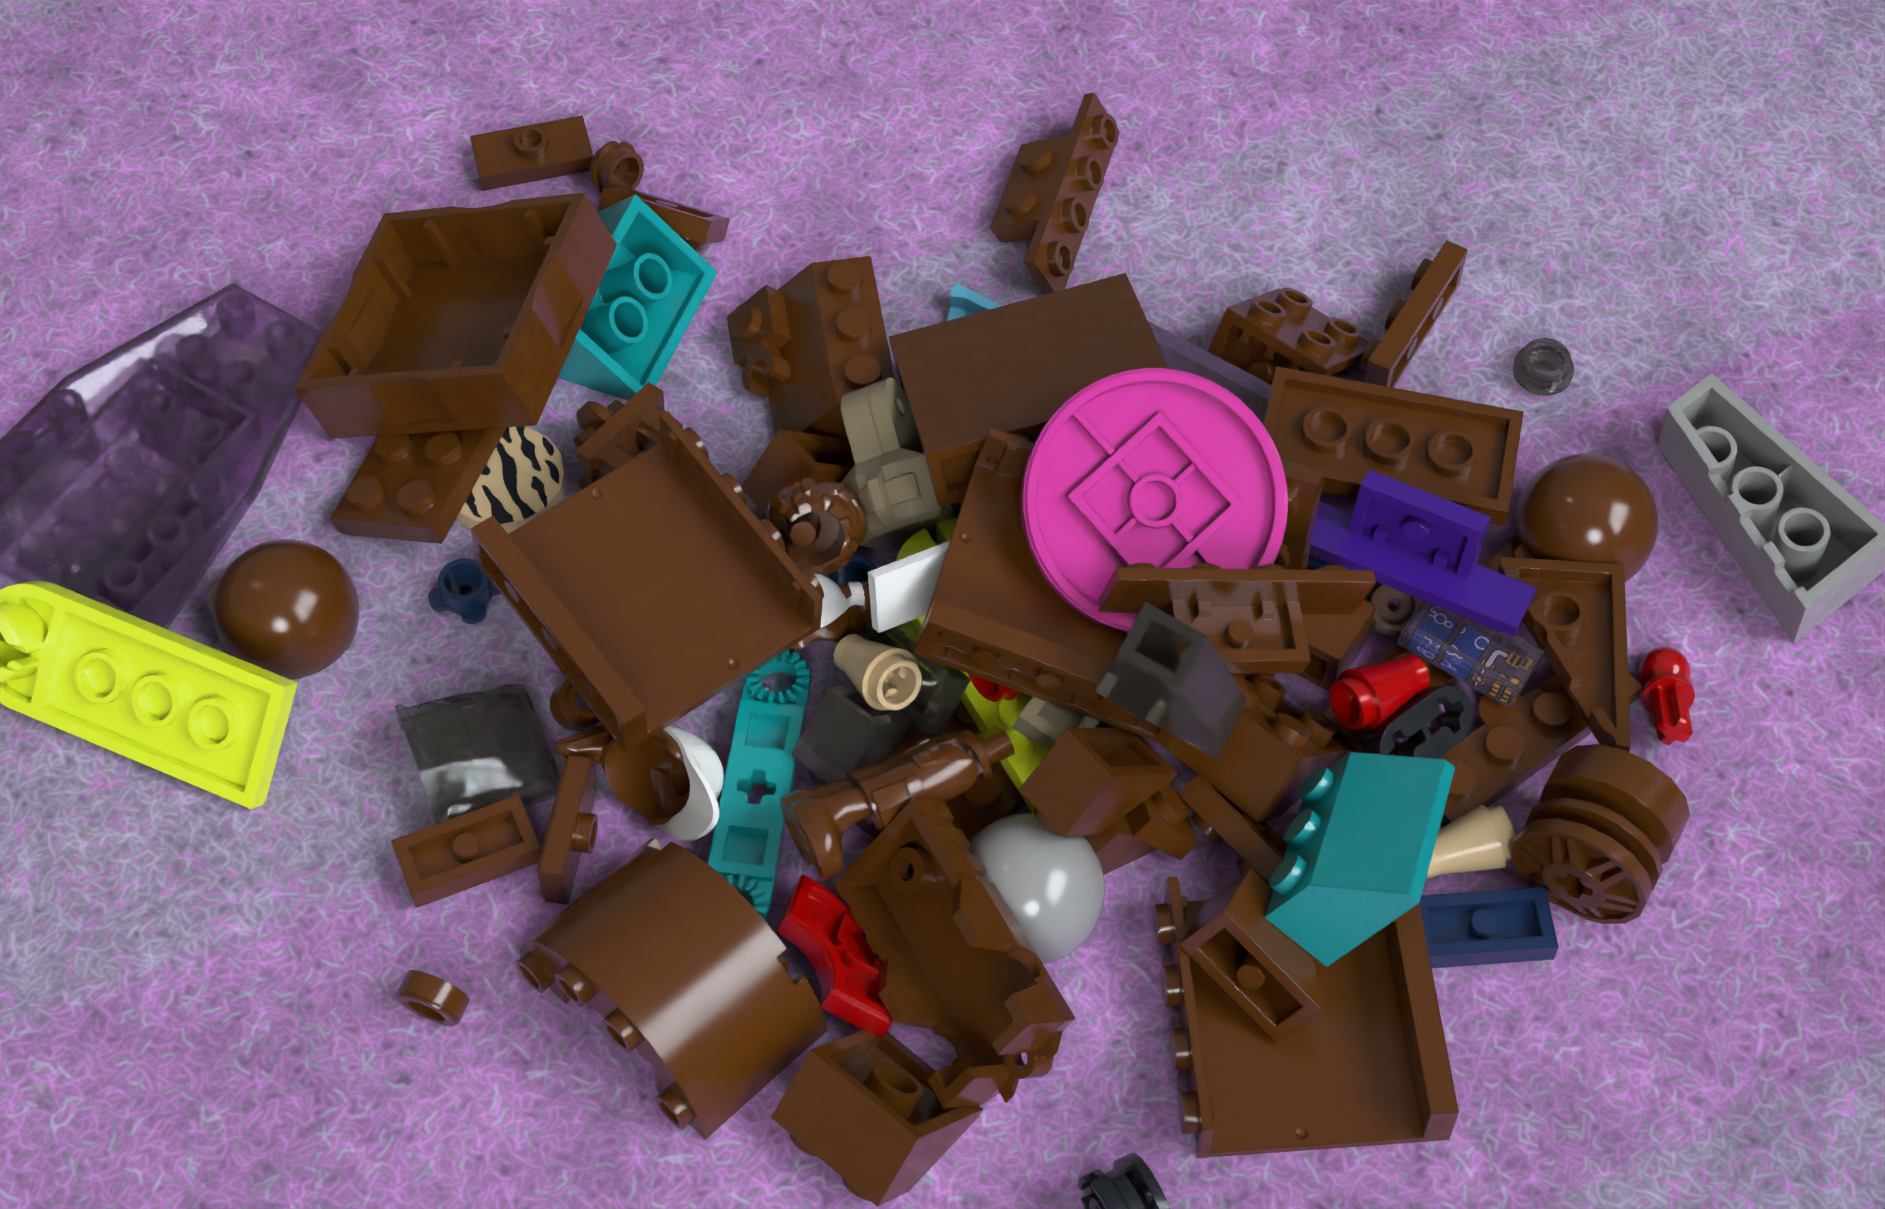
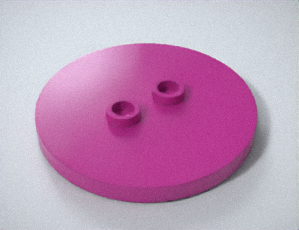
M1142 368L1113 374L1090 384L1066 401L1052 415L1034 442L1026 462L1020 495L1021 518L1027 545L1036 566L1051 588L1069 606L1100 625L1129 634H1138L1145 626H1158L1166 629L1164 613H1099L1097 600L1116 568H1123L1134 563H1150L1157 568H1189L1198 564L1211 563L1220 566L1221 569H1253L1257 566L1273 564L1285 533L1288 513V490L1281 458L1272 438L1253 411L1239 398L1213 381L1196 374L1174 369Z

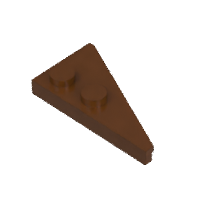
M1500 557L1497 572L1537 588L1522 621L1598 743L1629 752L1630 717L1624 564Z

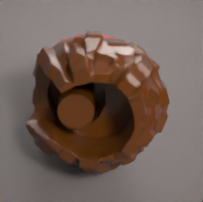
M803 477L799 481L784 486L777 494H772L768 499L769 505L766 515L781 535L786 554L798 568L806 566L812 572L828 576L847 565L853 557L852 552H855L859 544L864 542L867 531L865 527V514L861 506L857 504L855 494L847 490L841 483Z

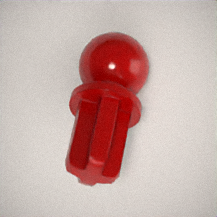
M1670 647L1652 649L1644 655L1638 667L1639 681L1643 686L1641 693L1642 703L1647 711L1653 713L1657 739L1666 745H1670L1674 741L1685 743L1693 734L1689 708L1695 699L1694 687L1689 681L1691 675L1690 665L1681 652Z

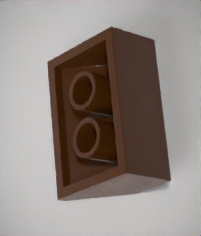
M871 256L811 263L778 289V291L784 293L792 338L780 351L781 356L787 358L790 362L791 377L786 382L771 375L768 378V399L774 435L781 429L848 439L841 413L842 396L886 378H894Z

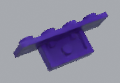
M1369 470L1360 486L1353 514L1319 501L1309 553L1312 556L1335 565L1344 566L1348 570H1374L1375 579L1379 583L1513 637L1537 590L1534 586L1476 564L1491 520L1489 516L1372 470Z

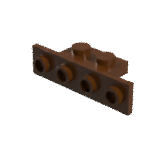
M1095 93L1084 94L1070 135L1048 140H1036L1020 146L990 226L991 231L999 242L1009 243L1032 239L1024 265L1045 294L1066 288L1084 233L1088 228L1089 219L1099 190L1103 185L1104 176L1113 150L1118 143L1120 132L1116 121L1106 112Z
M1134 563L1115 569L1097 601L1099 613H1164L1174 673H1303L1311 659L1302 614H1353L1376 583L1374 570H1348L1341 565H1327L1315 570L1285 569L1277 564L1261 565L1253 569H1221L1220 566L1211 563L1198 564L1189 568H1157L1150 563Z

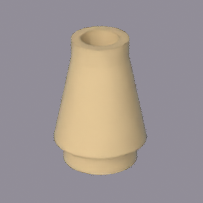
M857 634L844 637L835 648V665L845 672L865 701L874 709L899 710L908 706L918 695L922 676L916 659L907 650L866 640Z
M1482 804L1439 829L1426 879L1446 874L1505 868L1506 860L1512 858L1511 851L1516 836L1504 808L1499 805L1487 809Z

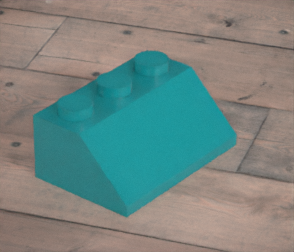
M636 194L598 211L617 247L558 376V379L628 401L648 382L655 386L657 385L718 273Z
M1350 752L1329 769L1325 766L1316 768L1306 778L1299 790L1298 797L1302 799L1297 817L1292 821L1284 836V841L1288 843L1283 861L1271 876L1269 885L1273 888V892L1264 918L1319 962L1328 967L1419 904L1455 767L1445 759Z

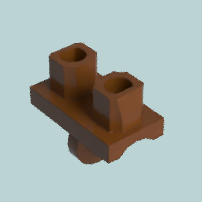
M648 382L625 405L618 400H614L606 408L595 401H588L577 410L576 417L582 431L573 440L578 447L576 449V457L584 471V477L579 481L581 489L634 459L644 448L649 450L660 443V415L666 412L663 390ZM674 417V419H675V420L679 423V425L683 428V424L680 423V422Z

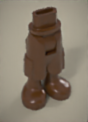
M993 726L976 735L968 730H961L932 740L926 738L902 750L899 755L879 763L846 772L847 779L814 788L798 789L781 796L780 806L790 835L807 866L813 864L821 879L826 880L839 874L843 868L842 835L850 826L865 819L868 824L873 823L876 830L880 833L912 798H932L945 803L967 791L975 783L977 777L981 780L991 777L992 770L990 765L1014 755L1015 750L1008 734L998 726Z

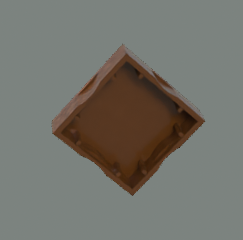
M585 192L517 199L478 208L450 206L384 213L353 273L351 285L343 303L326 325L294 390L331 439L537 425L617 244Z

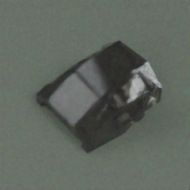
M505 684L486 691L457 694L411 707H406L402 704L394 706L401 730L404 729L418 768L435 824L518 794L524 808L555 798L560 774L524 684Z

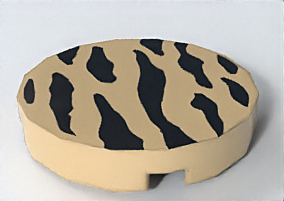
M507 427L456 520L471 529L489 517L494 516L509 534L561 503L567 485L561 453L548 437L529 427Z

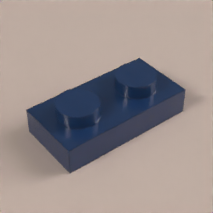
M1546 887L1421 895L1419 904L1432 968L1554 960L1559 946Z

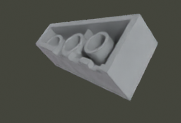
M1713 373L1709 374L1666 408L1658 443L1659 449L1793 643L1810 632L1883 573L1885 568V524Z

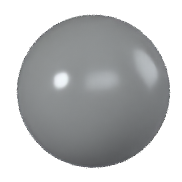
M1022 813L1006 816L994 821L970 840L969 853L978 856L987 871L984 876L986 881L995 884L1043 964L1066 957L1088 939L1095 929L1103 910L1105 882L1099 859L1092 846L1083 836H1058L1041 825L1034 813Z

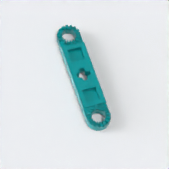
M789 650L784 651L745 677L721 793L719 819L715 825L708 865L726 879L753 906L767 924L769 922L786 830V822L780 806V797L793 791L811 693L810 671L804 659L801 660L796 652L793 654L789 653ZM785 673L793 677L796 684L792 685V690L787 689L786 694L779 691V695H775L774 691H771L769 694L766 688L762 689L761 682L770 674ZM755 783L766 785L767 795L762 796L760 804L748 803L747 793L752 791Z

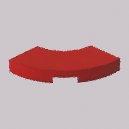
M801 874L791 890L776 932L796 945L814 966L822 987L820 1008L882 1039L893 1022L878 995L882 961L873 953L862 934L863 928L858 927L849 911L850 908L823 885Z

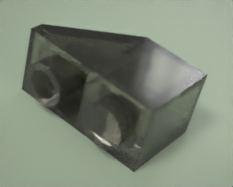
M1147 602L1144 603L1095 690L1098 694L1216 759L1222 752L1247 702V698L1209 638Z

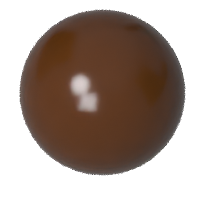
M1580 453L1565 456L1549 463L1531 478L1525 486L1516 507L1515 535L1518 544L1522 543L1534 559L1624 564L1626 583L1642 569L1654 549L1658 535V512L1649 487L1633 469L1625 463L1605 455Z
M271 540L260 543L243 552L223 573L213 600L214 627L217 637L227 654L290 680L300 679L327 668L348 649L355 637L359 622L358 594L354 582L345 567L323 548L301 540Z

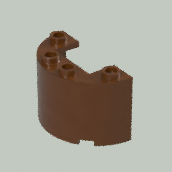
M653 838L640 846L522 944L520 958L516 961V966L525 980L538 992L543 993L550 988L565 1004L570 1000L579 1007L589 1003L604 1017L602 1025L605 1031L623 1051L631 1053L636 1048L654 1066L658 1090L655 1101L666 1118L681 1130L690 1124L706 1140L827 1032V1025L819 1001L807 978L799 975L793 981L788 975L787 960L781 955L787 948L753 906L726 879L699 857L673 842L659 850L661 845L656 838Z

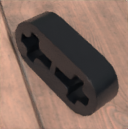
M1428 686L1427 689L1414 695L1377 728L1366 730L1361 741V753L1389 755V752L1395 747L1392 738H1408L1406 742L1395 750V756L1438 759L1461 742L1470 732L1473 723V708L1470 699L1464 691L1455 686ZM1438 704H1443L1445 712L1439 718L1441 726L1427 727L1426 724L1440 713Z

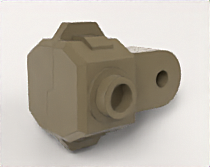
M889 377L844 394L841 398V413L855 465L842 480L841 484L855 494L857 504L861 506L866 517L865 527L867 531L864 542H861L859 545L880 550L902 546L918 531L926 528L929 535L932 536L936 534V523L957 518L963 500L938 506L926 458L905 392L901 385L894 378Z

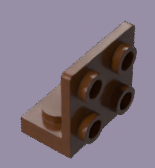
M1278 288L1227 307L1199 369L1267 411L1276 366L1331 376L1359 363L1369 341L1361 337V330L1351 322L1336 317L1330 318L1313 308L1312 300L1305 294L1291 288Z

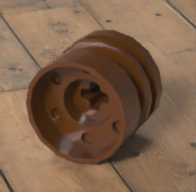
M1600 744L1577 745L1560 756L1544 786L1539 800L1540 803L1532 808L1526 825L1522 827L1514 842L1511 857L1517 873L1530 888L1546 887L1549 902L1586 920L1601 924H1625L1640 917L1662 873V864L1668 862L1688 822L1690 811L1687 799L1672 778L1643 758L1623 749Z

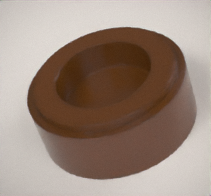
M408 970L396 992L398 1001L408 1010L444 1026L459 1024L470 1002L469 997L454 985L434 975L418 970Z

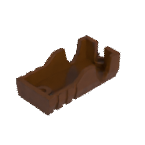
M912 798L834 885L842 899L848 902L851 908L849 911L858 927L863 928L867 935L865 939L873 953L878 954L882 961L878 995L894 1023L930 1028L934 1034L941 1035L950 1041L956 1050L957 1057L951 1062L952 1065L934 1072L927 1079L943 1109L979 1106L999 1093L1005 1103H1007L1014 1096L1019 1079L1038 1078L1048 1074L1052 1068L1053 1056L1058 1051L1062 1032L1076 1018L995 884L986 881L984 876L987 871L978 856L969 853L968 848L971 845L962 830L955 828L951 823L954 817L947 805L932 798ZM1022 1053L1027 1054L1026 1065L1022 1059Z

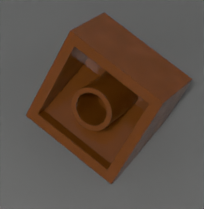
M863 1030L811 1049L771 1118L790 1133L791 1141L800 1150L809 1155L819 1157L842 1177L845 1187L851 1193L861 1199L873 1202L876 1206H880L909 1192L975 1122L984 1109L980 1106L943 1109L927 1081L936 1070L889 1032H886L884 1037L879 1039L878 1036Z

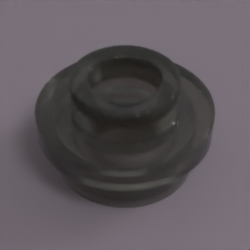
M1539 338L1529 342L1516 354L1512 370L1515 380L1522 388L1533 394L1549 396L1561 393L1570 385L1574 374V364L1568 349L1562 343L1549 338ZM1538 368H1544V369H1547L1548 371H1543V370H1540V369H1538Z

